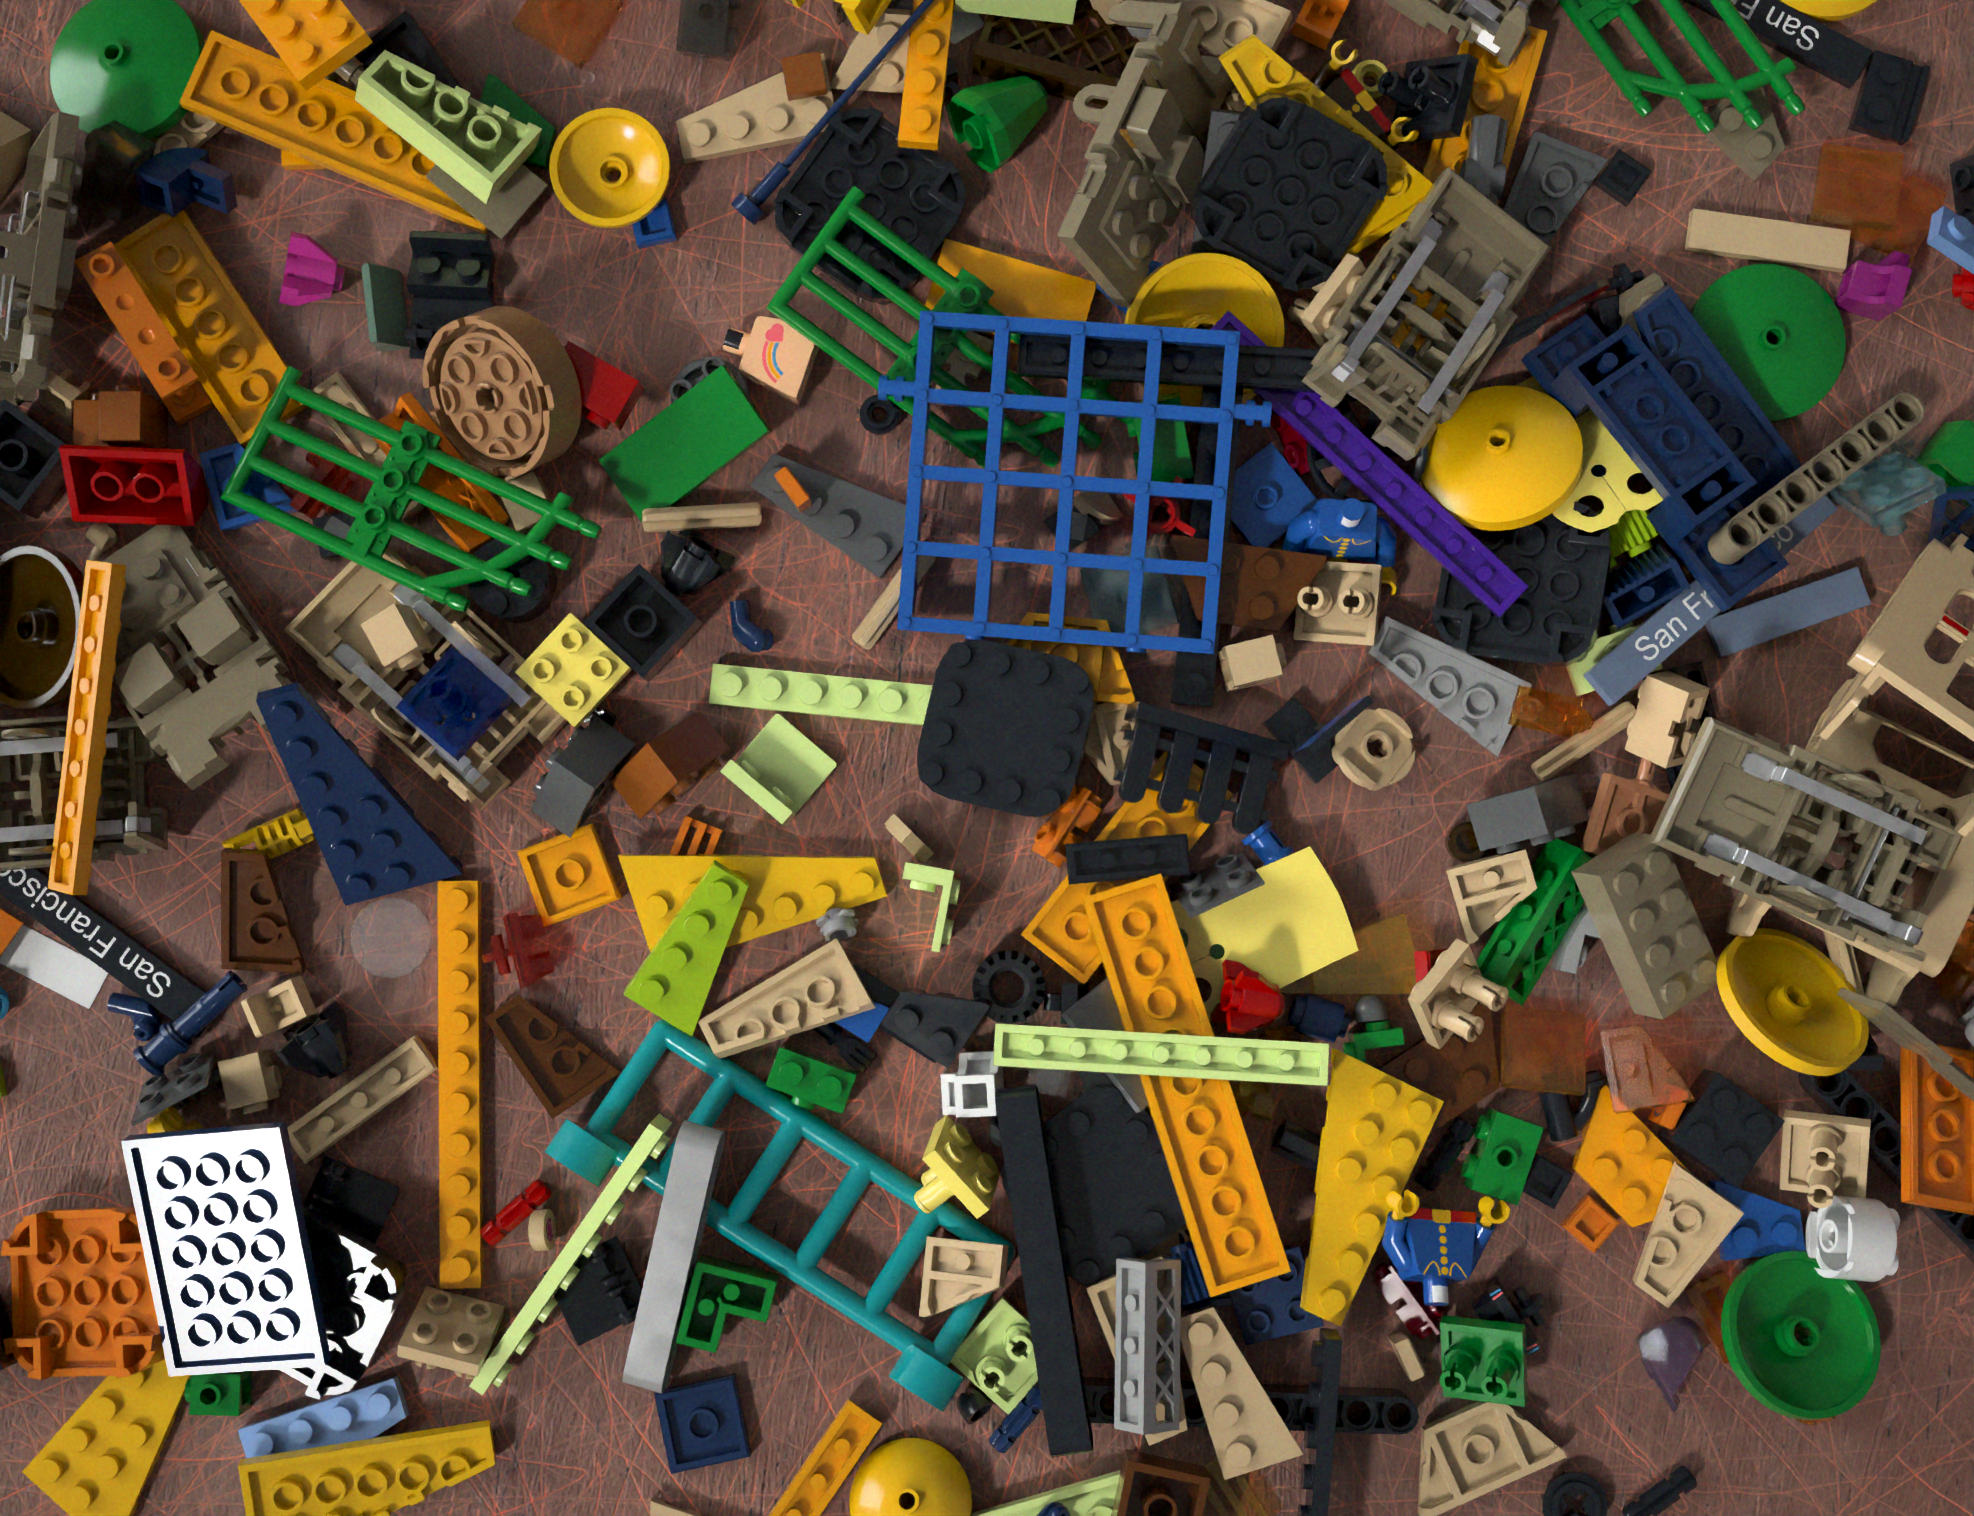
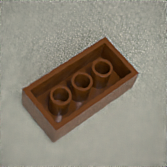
M1125 1449L1111 1516H1203L1210 1483V1476L1206 1466Z

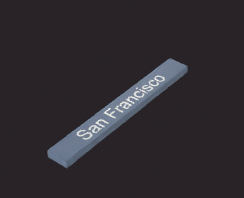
M1824 495L1771 535L1769 539L1778 551L1785 556L1832 515L1837 508ZM1695 578L1689 582L1691 589L1666 602L1583 674L1585 679L1608 706L1615 704L1721 611Z

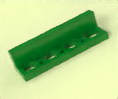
M1557 838L1546 843L1532 867L1537 889L1523 901H1519L1500 920L1476 961L1482 977L1508 989V998L1521 1006L1524 1005L1584 904V899L1572 875V871L1592 858L1582 849ZM1563 902V910L1559 917L1555 918L1556 910L1560 903ZM1541 937H1543V944L1541 945L1540 949L1537 952H1535V946ZM1523 971L1521 981L1516 989L1513 990L1511 988L1518 974Z

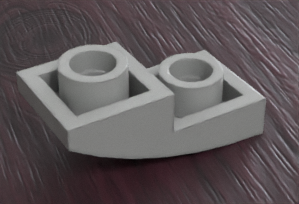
M1586 904L1581 907L1557 947L1551 969L1576 974L1577 967L1583 966L1587 955V944L1583 943L1584 937L1600 938Z

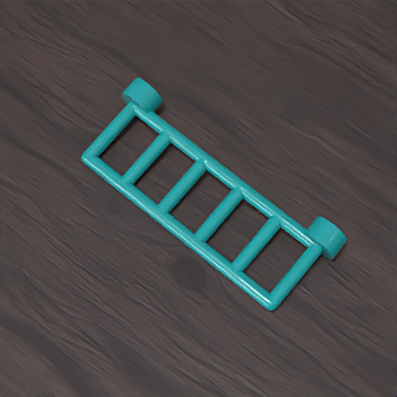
M663 1019L655 1022L586 1127L582 1129L566 1118L544 1152L587 1181L600 1187L614 1165L620 1167L633 1148L612 1134V1130L666 1049L668 1048L714 1078V1081L687 1121L712 1127L733 1094L737 1093L782 1122L728 1208L711 1198L706 1225L901 1351V1356L888 1376L930 1405L944 1412L964 1380V1377L947 1366L993 1292L956 1306L934 1342L902 1323L885 1310L925 1248L927 1236L931 1237L938 1225L961 1240L1009 1245L1006 1270L1015 1257L1014 1245L947 1200L931 1213H924L914 1200L915 1193L924 1185L807 1109L793 1104L791 1099L784 1094L765 1086L766 1083L727 1057L719 1059L714 1055L710 1046L696 1037L686 1034ZM805 1137L848 1165L850 1169L795 1253L749 1223L748 1220L801 1138ZM676 1138L659 1164L648 1158L642 1167L648 1171L642 1183L662 1196L664 1195ZM872 1181L917 1210L918 1213L868 1293L863 1297L818 1268L817 1264L864 1190Z

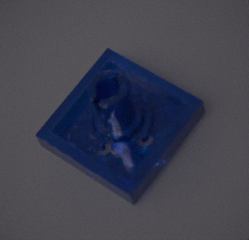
M451 646L395 708L455 760L459 761L514 699ZM472 713H475V718L472 721L467 722L466 718L470 719L472 717ZM442 716L447 718L445 719L444 724L438 725L437 721H443Z

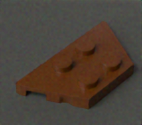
M1171 535L1170 544L1172 549H1174L1177 560L1207 562L1209 540ZM1223 542L1216 624L1278 632L1297 605L1298 593L1302 588L1310 586L1326 563L1327 556ZM1181 575L1191 600L1196 621L1202 622L1206 577Z
M1479 1002L1470 1012L1475 1016L1481 1017L1484 1021L1483 1030L1480 1035L1471 1031L1477 1037L1475 1041L1468 1042L1463 1037L1453 1033L1439 1050L1428 1044L1425 1037H1423L1376 1068L1444 1101L1431 1129L1432 1132L1500 1088L1491 1010Z

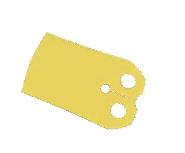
M1534 376L1515 385L1547 394ZM1591 409L1575 419L1582 436L1583 468L1578 484L1572 494L1553 512L1556 518L1574 528L1591 533L1619 523V518L1627 511L1641 510L1644 512L1663 501V498L1654 487L1645 494H1636L1628 488L1627 480L1635 473L1642 472ZM1595 465H1603L1606 468V474L1603 477H1596L1591 473V468ZM1592 495L1602 500L1604 508L1599 515L1586 517L1573 510L1574 502H1578L1584 496Z
M1310 846L1256 869L1264 880V885L1191 919L1178 900L1171 902L1178 927L1183 929L1188 935V945L1185 949L1189 961L1192 963L1191 967L1195 978H1204L1210 983L1212 988L1210 998L1203 1003L1209 1021H1211L1210 1013L1220 1003V995L1225 983L1222 963L1225 959L1241 962L1252 971L1259 972L1271 983L1277 984L1281 989L1312 972L1359 951L1340 895ZM1214 944L1222 945L1224 948V956L1220 959H1214L1210 956L1209 950Z

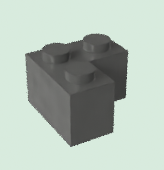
M596 717L586 728L581 725L576 728L567 741V747L564 750L558 747L551 754L545 764L549 771L541 777L533 790L537 797L531 811L570 838L592 815L603 791L627 764L636 746V743L599 717Z
M1575 773L1466 805L1480 851L1496 847L1498 854L1522 848L1520 841L1530 839L1531 845L1535 846L1553 841L1557 837L1575 833V824L1589 820Z

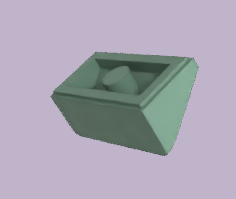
M371 263L363 264L361 269L370 342L381 352L408 348L410 343L405 341V328L408 325L401 272L397 269Z

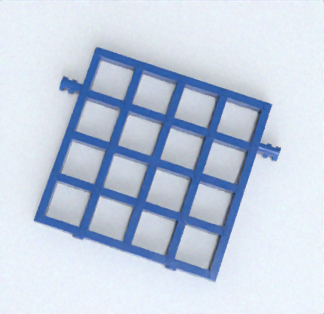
M920 311L915 382L906 381L905 376H896L895 380H890L889 375H880L878 384L879 400L887 401L889 396H894V400L897 402H904L905 397L914 398L897 630L965 635L964 639L985 640V636L1116 646L1126 647L1128 652L1146 653V649L1214 654L1233 420L1245 421V426H1253L1254 421L1262 422L1261 427H1270L1272 401H1264L1263 406L1255 405V400H1247V405L1234 404L1240 332ZM936 329L995 332L990 393L932 389ZM1011 334L1071 337L1066 398L1007 394ZM1087 339L1148 343L1143 403L1082 399ZM1162 344L1225 348L1220 408L1158 404ZM930 405L989 409L985 469L926 465ZM1005 410L1065 414L1061 475L1001 470ZM1081 415L1142 419L1137 480L1076 476ZM1156 420L1219 424L1214 486L1152 481ZM925 480L983 484L979 546L920 541ZM999 486L1059 490L1055 551L995 547ZM1075 491L1136 495L1131 557L1070 552ZM1150 496L1212 501L1207 562L1145 558ZM919 555L978 560L973 621L915 617ZM994 561L1053 565L1049 627L989 622ZM1069 567L1130 571L1125 633L1064 628ZM1144 572L1206 577L1201 639L1139 634Z

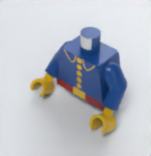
M1324 498L1320 499L1311 510L1291 520L1282 550L1327 556L1326 561L1382 565V583H1388L1392 586L1391 596L1396 593L1397 574L1391 567L1396 564L1397 535L1395 529L1385 518L1377 517L1378 505L1361 502L1355 498H1348L1346 500Z
M1408 1189L1404 1192V1199L1402 1195L1392 1191L1386 1197V1202L1393 1211L1389 1212L1387 1216L1382 1246L1397 1268L1398 1276L1401 1280L1423 1282L1424 1305H1449L1448 1284L1469 1279L1495 1229L1492 1223L1500 1224L1506 1221L1510 1214V1208L1508 1204L1500 1200L1496 1209L1491 1212L1495 1201L1490 1196H1485L1478 1203L1482 1217L1476 1218V1212L1419 1208V1198Z

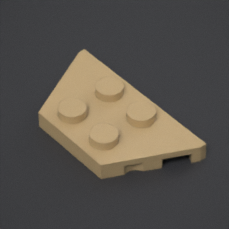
M1477 1401L1421 1426L1418 1493L1419 1516H1437L1567 1458V1456L1558 1445L1510 1405Z

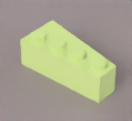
M386 50L359 76L355 100L485 204L493 198L534 152L542 128L530 122L525 125L509 117L510 112L496 105L491 108L471 98L470 92L458 86L454 89L436 80L434 74Z

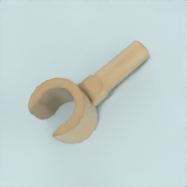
M96 522L86 533V537L95 544L88 560L100 561L104 552L114 547L118 541L116 532L106 523L100 524Z

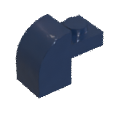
M189 147L165 150L155 154L134 170L140 203L172 217H175L193 201L226 214L237 207L232 173L211 165L209 152L206 150Z

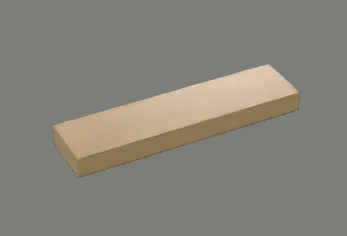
M1693 208L1689 212L1685 251L1841 273L1846 270L1851 230Z
M339 371L312 390L376 420ZM319 412L350 453L382 467L387 456L370 435ZM411 500L401 520L406 522L426 506Z
M418 1035L413 1036L287 1128L290 1144L305 1165L310 1163L437 1071V1061Z

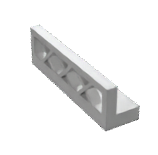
M1116 1259L1114 1429L1142 1435L1179 1430L1180 1259ZM1157 1270H1166V1286L1160 1293L1157 1289ZM1163 1313L1166 1317V1328L1159 1335L1157 1332V1319ZM1162 1355L1165 1358V1371L1159 1378L1156 1374V1363ZM1162 1398L1165 1402V1420L1156 1421V1405Z

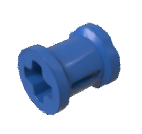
M1269 819L1258 826L1253 833L1248 834L1241 840L1244 845H1250L1264 863L1263 866L1289 856L1294 852L1292 846H1286L1271 828L1273 823Z

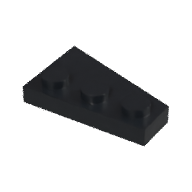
M407 11L403 12L370 38L373 43L356 54V58L364 64L363 69L366 70L386 50L434 74L436 80L454 89L456 86L462 88L419 24Z

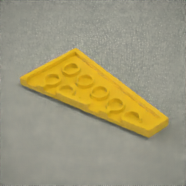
M1254 34L1218 57L1247 106L1264 92L1285 93L1302 100L1364 137L1383 155L1382 157L1387 167L1388 190L1384 200L1378 199L1341 257V261L1347 253L1351 255L1357 254L1404 223L1415 206L1422 202L1432 187L1433 183Z
M624 853L618 855L650 952L714 860L749 881L748 889L725 948L818 919L834 908L849 909L887 897L875 856L634 855Z
M491 1420L244 1458L240 1459L238 1470L246 1516H390L392 1512L408 1504L411 1507L425 1500V1496L445 1486L451 1487L494 1466L496 1463V1453Z

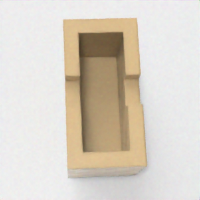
M1273 635L1225 646L1217 654L1226 693L1273 682L1283 675L1281 668L1287 666L1283 646L1281 643L1275 644Z
M1670 671L1647 675L1638 691V698L1640 700L1635 716L1627 727L1628 740L1625 750L1664 768L1684 764L1696 733L1689 730L1692 719L1701 718L1710 688Z

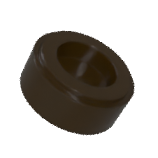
M1462 822L1454 825L1446 835L1445 846L1447 852L1457 861H1475L1480 859L1486 852V850L1480 851L1471 822Z

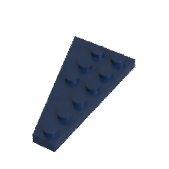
M1664 286L1633 312L1644 344L1756 480L1757 483L1738 500L1744 508L1802 466L1671 286Z
M299 682L257 694V705L345 906L463 874V865L455 856L451 857L440 845L441 840L432 830L428 832L414 816V810L374 766L370 767L359 755L357 746L350 739L346 740L331 723V717Z

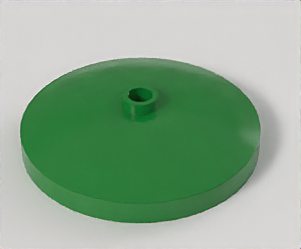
M92 0L69 20L56 41L50 63V83L54 99L61 112L80 117L78 128L82 132L101 142L126 145L155 138L177 124L189 111L182 108L179 102L205 45L202 34L194 20L173 0Z
M1754 264L1735 269L1712 283L1698 297L1690 310L1692 316L1771 423L1794 418L1815 406L1831 390L1841 372L1845 357L1846 339L1840 313L1831 297L1817 282L1795 269L1776 264ZM1767 338L1771 339L1773 344H1770Z
M1784 1251L1752 1262L1732 1282L1726 1294L1721 1315L1724 1349L1728 1361L1741 1384L1756 1400L1770 1410L1799 1420H1817L1837 1416L1859 1403L1868 1393L1875 1380L1881 1355L1878 1323L1867 1297L1854 1280L1825 1278L1814 1269H1821L1816 1258H1809L1807 1252Z

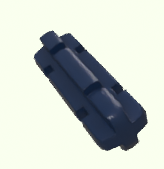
M1039 1382L1025 1395L1026 1397L1017 1404L1001 1423L1002 1425H999L989 1437V1443L998 1452L1006 1453L1014 1444L1016 1438L1018 1439L1037 1417L1040 1410H1043Z

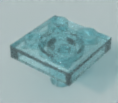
M1896 451L1882 455L1877 461L1858 469L1828 493L1830 499L1872 527L1880 525V532L1884 535L1894 536L1903 533L1907 529L1904 513L1947 492L1945 481L1942 477L1901 452Z

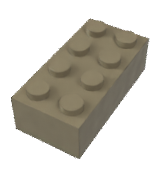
M1632 833L1573 870L1572 875L1634 1014L1664 1020L1717 985L1716 969L1718 962L1670 851L1649 842L1651 834Z

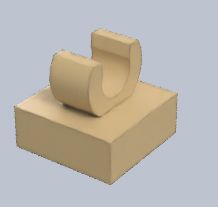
M50 370L48 387L45 390L39 389V403L73 425L74 400H87L91 393L90 383L85 381L81 386L74 387L71 385L74 382V372L72 370H65L59 376Z

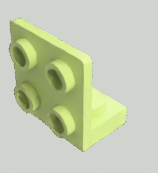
M775 714L735 761L730 759L720 772L782 825H787L837 767V763L780 714Z
M905 862L903 879L911 880L910 888L935 892L936 885L943 886L931 951L940 952L942 944H950L954 920L946 918L949 904L957 905L961 880L954 879L955 871Z

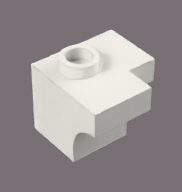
M994 1050L959 1053L958 1072L940 1074L943 1115H956V1118L997 1116L995 1090L1004 1088L1003 1067L993 1066Z

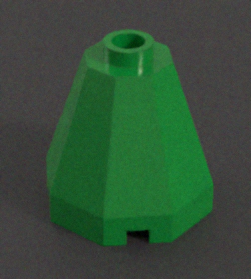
M1027 76L967 87L955 94L951 99L952 102L946 106L953 136L959 144L966 141L972 148V150L966 153L972 163L992 174L1006 164L1048 109L1046 103L1048 95L1039 81L1032 80Z

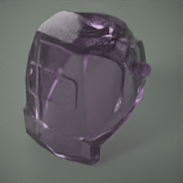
M1676 1316L1657 1321L1642 1330L1635 1337L1641 1355L1640 1360L1650 1380L1654 1381L1662 1393V1398L1673 1413L1680 1403V1398L1676 1393L1677 1389L1702 1351L1710 1344L1708 1337L1697 1322L1686 1316Z

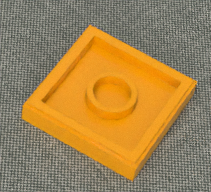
M594 823L579 828L571 838L562 834L517 851L544 927L622 899Z

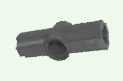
M1491 114L1474 116L1471 120L1467 156L1462 162L1459 175L1497 204L1506 178V164L1502 162L1508 120Z

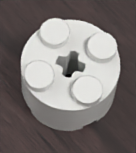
M1833 1195V1201L1830 1206L1819 1208L1817 1212L1810 1211L1805 1231L1806 1250L1809 1258H1816L1821 1268L1814 1269L1825 1278L1876 1282L1886 1275H1894L1899 1265L1896 1254V1231L1900 1225L1898 1212L1893 1208H1888L1877 1199Z

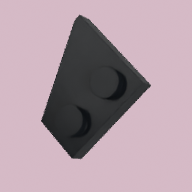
M904 987L880 1024L946 1068H949L992 1002L986 998H979V1000L955 997V994L938 992L930 994L922 989Z

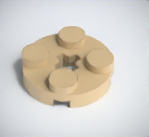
M1382 708L1376 710L1365 709L1336 734L1335 745L1332 748V757L1351 781L1372 791L1380 790L1400 781L1411 770L1415 761V751L1412 752L1410 740L1413 738V735L1407 723L1396 713ZM1377 740L1381 743L1379 751L1383 754L1382 757L1372 756L1368 752L1367 741L1372 743Z

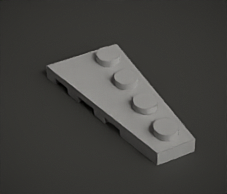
M1387 616L1383 617L1377 630L1376 646H1370L1367 654L1495 757L1499 756L1532 686L1531 683L1469 654L1455 650L1451 646Z

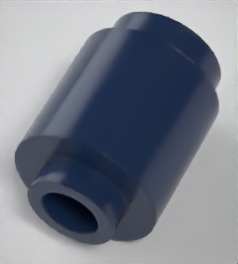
M1308 993L1305 997L1298 994L1295 995L1287 1018V1025L1295 1027V1032L1330 1043H1334L1337 1037L1344 1038L1350 1022V1015L1345 1013L1344 1004Z

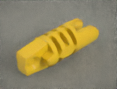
M297 808L226 839L222 842L224 848L240 849L245 845L255 842L258 850H267L269 859H273L315 840L305 812L301 813L300 809Z

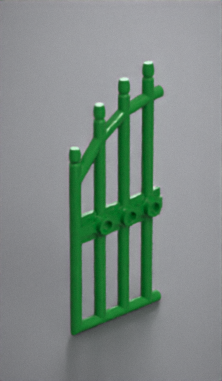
M1642 0L1559 1L1563 10L1627 100L1633 103L1632 107L1642 118L1650 115L1653 109L1649 100L1642 96L1641 90L1679 100L1689 116L1695 119V124L1699 130L1705 135L1713 131L1716 126L1709 113L1704 111L1705 108L1699 100L1728 98L1738 113L1743 115V120L1752 130L1761 127L1764 121L1759 111L1753 108V103L1746 93L1770 84L1780 100L1785 102L1784 105L1787 110L1795 117L1806 109L1802 99L1794 93V88L1785 77L1796 70L1793 61L1786 57L1775 63L1731 0L1709 1L1760 70L1738 80L1731 74L1679 0H1658L1717 82L1687 84L1637 14L1633 6ZM1617 17H1620L1662 78L1626 69L1599 30Z
M852 186L766 306V309L878 391L879 377L883 374L789 306V302L803 285L899 357L886 374L889 375L890 380H895L896 376H905L906 381L915 382L919 329L910 342L907 343L815 275L812 270L825 252L918 321H920V311L994 316L1006 315L988 303L995 292L986 286L984 282L964 268L960 270L956 277L952 276L861 208L859 205L866 195L857 187ZM849 219L945 290V293L933 310H930L835 239ZM936 329L932 381L942 389L972 391L941 368L954 348L992 375L993 356L964 334L967 332L965 330ZM1011 334V340L1019 345L1020 334ZM1008 368L1007 387L1018 395L1046 396ZM1083 380L1082 399L1119 401L1106 391L1112 383L1111 381ZM889 396V400L913 417L914 398L905 397L904 402H897L894 400V396ZM968 407L988 422V408ZM930 410L929 429L969 459H974L976 464L985 469L986 450L982 451L979 445L987 444L988 428L956 429ZM1042 412L1046 416L1020 426L1005 415L1003 444L1016 443L1034 457H1039V461L1054 468L1060 458L1049 447L1045 448L1044 444L1035 437L1060 427L1064 429L1065 414ZM1115 417L1119 421L1127 424L1126 418ZM1080 421L1079 438L1087 447L1096 450L1103 440L1093 430H1088L1086 425Z
M287 366L220 499L443 605L448 604L450 608L461 612L467 611L470 601L461 594L452 593L449 588L488 580L505 589L510 588L512 592L518 595L530 596L533 585L523 578L514 577V574L505 570L528 555L546 563L551 562L553 566L559 569L569 570L573 559L566 553L559 550L555 551L553 547L542 543L557 523L574 531L579 530L581 534L597 539L602 532V527L596 522L589 519L584 520L583 516L568 510L574 500L572 497L559 492L553 502L548 501L437 449L442 437L405 420L400 431L303 387L298 384L303 373L291 366ZM290 398L392 445L382 467L279 420ZM271 435L278 436L373 481L374 483L364 503L261 456ZM431 463L542 515V517L530 532L525 535L419 484ZM253 470L355 517L345 540L243 492ZM411 500H414L511 547L490 560L484 561L401 522V519ZM395 536L462 569L423 577L382 557L392 537Z

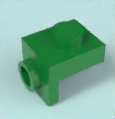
M1390 1020L1366 1022V1030L1348 1032L1349 1042L1343 1043V1053L1366 1063L1364 1052L1366 1049L1405 1044L1403 1030L1398 1026H1390Z

